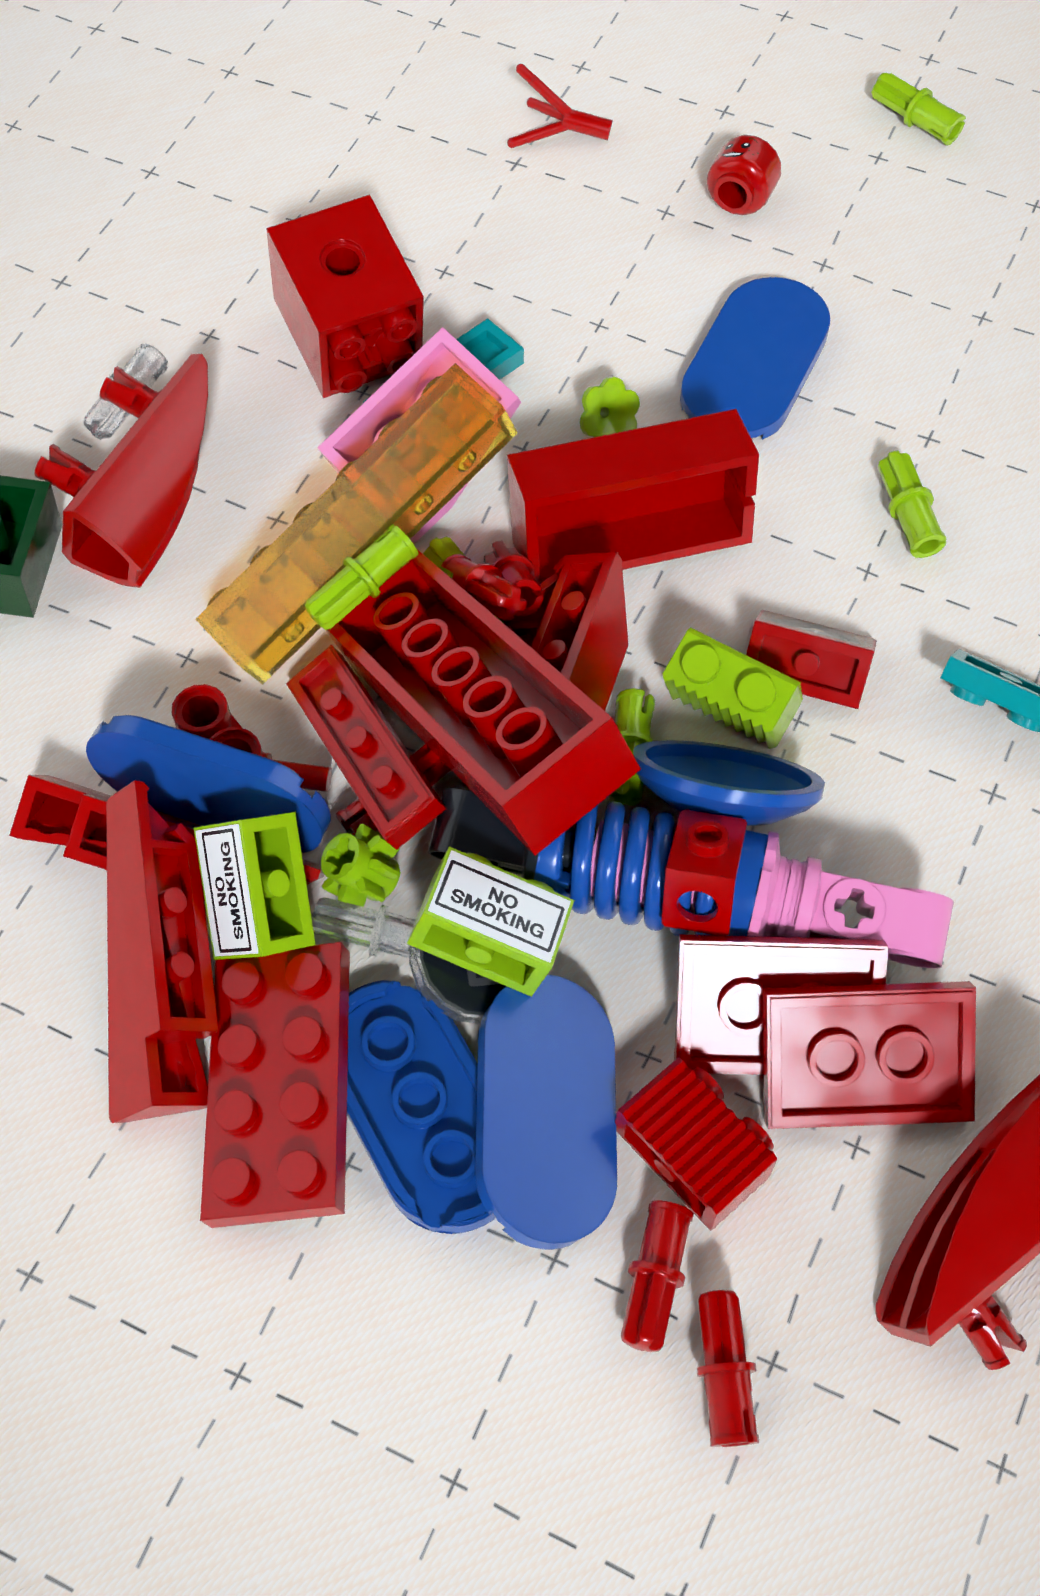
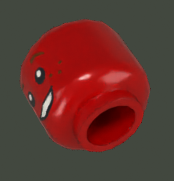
M741 135L734 137L722 147L710 167L707 175L708 191L712 199L722 209L732 214L748 215L756 213L767 203L781 177V160L776 150L767 141L757 136Z

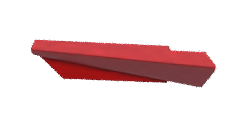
M28 775L9 836L23 840L65 845L64 857L107 870L106 804L111 795L49 775ZM156 811L169 826L182 823L194 837V827H201V825ZM303 859L306 885L324 877L321 865Z
M136 780L109 797L106 804L109 1120L111 1123H126L207 1108L208 1086L196 1039H205L219 1032L202 880L195 837L182 823L169 826L148 803L147 791L149 787L143 781Z

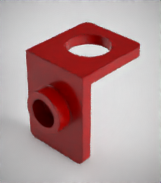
M690 810L680 812L665 873L662 924L664 926L718 936H727L729 934L736 877L747 827L746 820ZM699 891L711 896L717 903L718 908L708 915H695L686 911L680 905L678 898L686 892Z

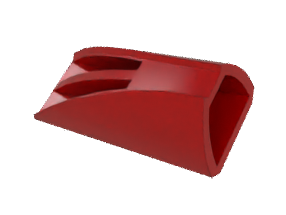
M202 353L191 354L159 392L154 391L143 382L124 372V369L119 366L114 367L113 381L106 377L99 396L101 399L109 401L125 412L137 417L138 420L96 471L62 451L55 444L49 446V460L42 456L40 457L35 468V477L50 482L51 485L74 497L63 510L62 553L71 564L114 583L140 588L163 555L188 504L198 468L200 444L204 431L208 400V363Z
M1040 1074L1019 1092L972 1140L939 1181L913 1220L891 1262L876 1302L877 1321L891 1335L931 1347L954 1326L959 1324L982 1357L983 1364L989 1370L1001 1369L1011 1364L1002 1346L1022 1352L1025 1351L1027 1347L1026 1340L1014 1328L1001 1307L992 1297V1294L1040 1254Z

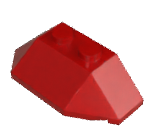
M617 552L564 555L553 567L556 573L539 584L542 589L539 592L543 594V601L537 611L527 616L514 615L511 621H505L504 624L605 711L628 648L622 559Z

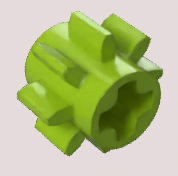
M364 824L359 825L355 836L349 833H339L327 844L321 857V869L327 877L322 884V888L336 895L338 901L359 911L364 907L366 898L372 901L383 902L393 892L400 877L399 864L393 858L399 849L393 848L384 840L380 833Z

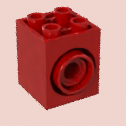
M370 194L266 228L274 300L323 398L337 393H350L359 389L365 383L393 375L423 346L424 296Z

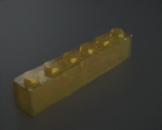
M454 363L442 376L431 380L424 388L421 397L400 418L390 421L382 429L378 439L357 460L346 464L338 473L335 482L316 501L300 509L294 517L293 523L271 545L260 549L252 558L250 566L228 587L215 593L210 599L207 608L195 620L243 670L263 685L321 628L308 614L305 607L306 600L345 567L343 560L347 556L352 559L356 558L385 533L391 524L398 526L411 539L518 433L504 407L461 367Z

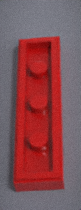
M330 645L286 683L382 837L393 848L398 850L447 809L344 656L333 645Z

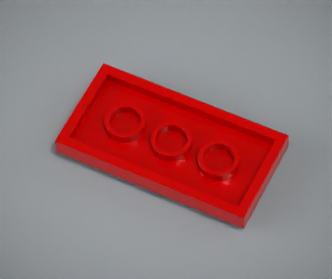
M342 942L313 945L263 957L216 960L214 994L219 1032L211 1035L200 1221L211 1228L345 1214L350 952Z

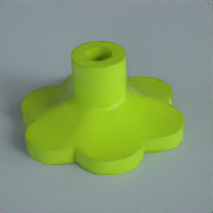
M607 377L600 386L587 388L582 397L584 412L579 422L580 429L585 435L598 437L637 429L635 414L640 407L639 397L636 392L626 390L624 382L620 378Z

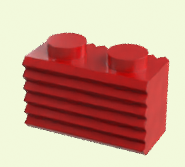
M677 1058L617 1110L615 1119L616 1132L700 1221L712 1231L744 1202L750 1194L765 1183L773 1171L777 1157L772 1151L774 1145L767 1132L752 1118L744 1117L741 1120L736 1117L733 1110L726 1107L721 1087L707 1071L700 1067L692 1070L686 1066L684 1060Z

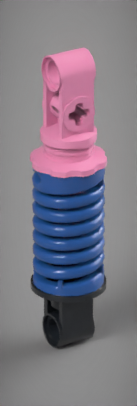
M455 788L443 790L441 801L447 809L436 817L428 854L442 860L449 846L464 853H474L488 859L498 868L513 874L522 875V878L526 880L543 882L556 893L575 900L572 907L575 913L585 915L594 907L596 915L601 919H613L619 912L620 919L624 924L636 925L644 916L645 926L648 929L659 931L665 927L662 924L665 873L675 827V819L670 813H659L654 819L652 829L649 830L650 813L646 808H634L630 813L628 823L625 824L624 805L613 801L606 806L604 818L601 819L599 827L595 828L598 811L597 805L535 856L472 791ZM746 830L735 883L731 926L727 936L884 940L888 945V960L910 966L938 969L942 967L954 901L949 897L930 891L896 888L862 879L823 872L821 859L807 857L806 861L799 862L797 859L789 860L787 857L781 856L778 833L769 831L767 835ZM690 891L678 898L680 905L686 911L695 915H708L718 908L715 900L703 892ZM846 900L857 902V913L866 916L854 928L844 926L845 915L834 911V909H841ZM669 927L670 932L677 936L679 934L687 935L690 932ZM695 932V935H712V934H706V933Z

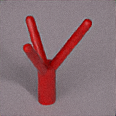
M524 64L517 65L516 72L550 103L548 104L530 97L527 99V106L560 121L509 138L507 145L510 148L531 143L567 130L608 141L613 120L571 109Z

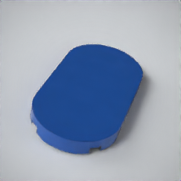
M779 277L755 279L734 290L726 300L683 377L680 396L682 411L684 408L689 418L737 409L751 438L763 435V440L775 434L786 421L825 346L830 326V313L822 297L803 283Z
M133 715L113 716L109 724L104 723V721L101 722L87 742V757L97 774L117 792L134 780L143 781L149 787L147 791L148 803L156 811L201 826L295 812L302 853H307L317 848L330 825V810L321 794L315 791L311 797L305 790L300 788L304 779L298 776L292 769L271 759Z
M547 974L532 997L506 986L499 992L482 1017L478 1035L475 1175L477 1191L482 1204L488 1214L491 1215L493 1213L497 1221L505 1227L502 1229L516 1242L532 1248L545 1250L561 1249L572 1245L596 1230L608 1216L616 1197L615 1042L610 1021L598 1001L578 984L559 976Z
M376 981L358 987L349 993L347 1116L390 1198L407 1219L424 1229L438 1233L457 1234L478 1229L496 1218L493 1213L491 1215L488 1214L479 1198L476 1185L478 1063L449 1012L437 997L418 986L417 990L410 986H401L399 981Z

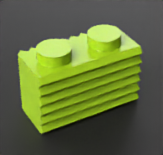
M691 627L686 631L662 673L673 700L680 698L683 705L691 703L694 711L702 709L704 716L712 714L715 722L723 720L725 727L734 725L736 733L745 730L747 738L755 736L757 743L766 742L768 749L778 746L803 700L801 682Z

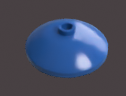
M664 740L639 744L633 749L632 753L641 768L636 773L639 779L672 808L678 811L690 810L742 818L746 820L747 826L768 825L807 811L822 799L825 786L824 780L818 774L801 765L779 757L738 747L695 741Z

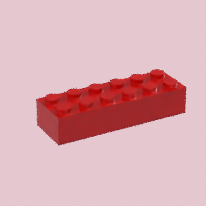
M418 550V556L407 562L379 587L380 595L378 597L372 598L369 595L336 625L326 631L354 671L536 856L640 771L641 768L613 718Z

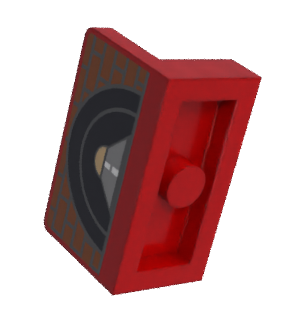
M761 610L755 619L746 655L801 682L802 695L858 709L877 640Z

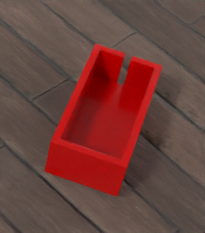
M737 409L507 455L512 542L518 553L531 561L535 569V581L539 584L556 573L553 567L564 555L617 552L622 559V568L624 570L752 543L755 502L752 496L756 495L759 452Z

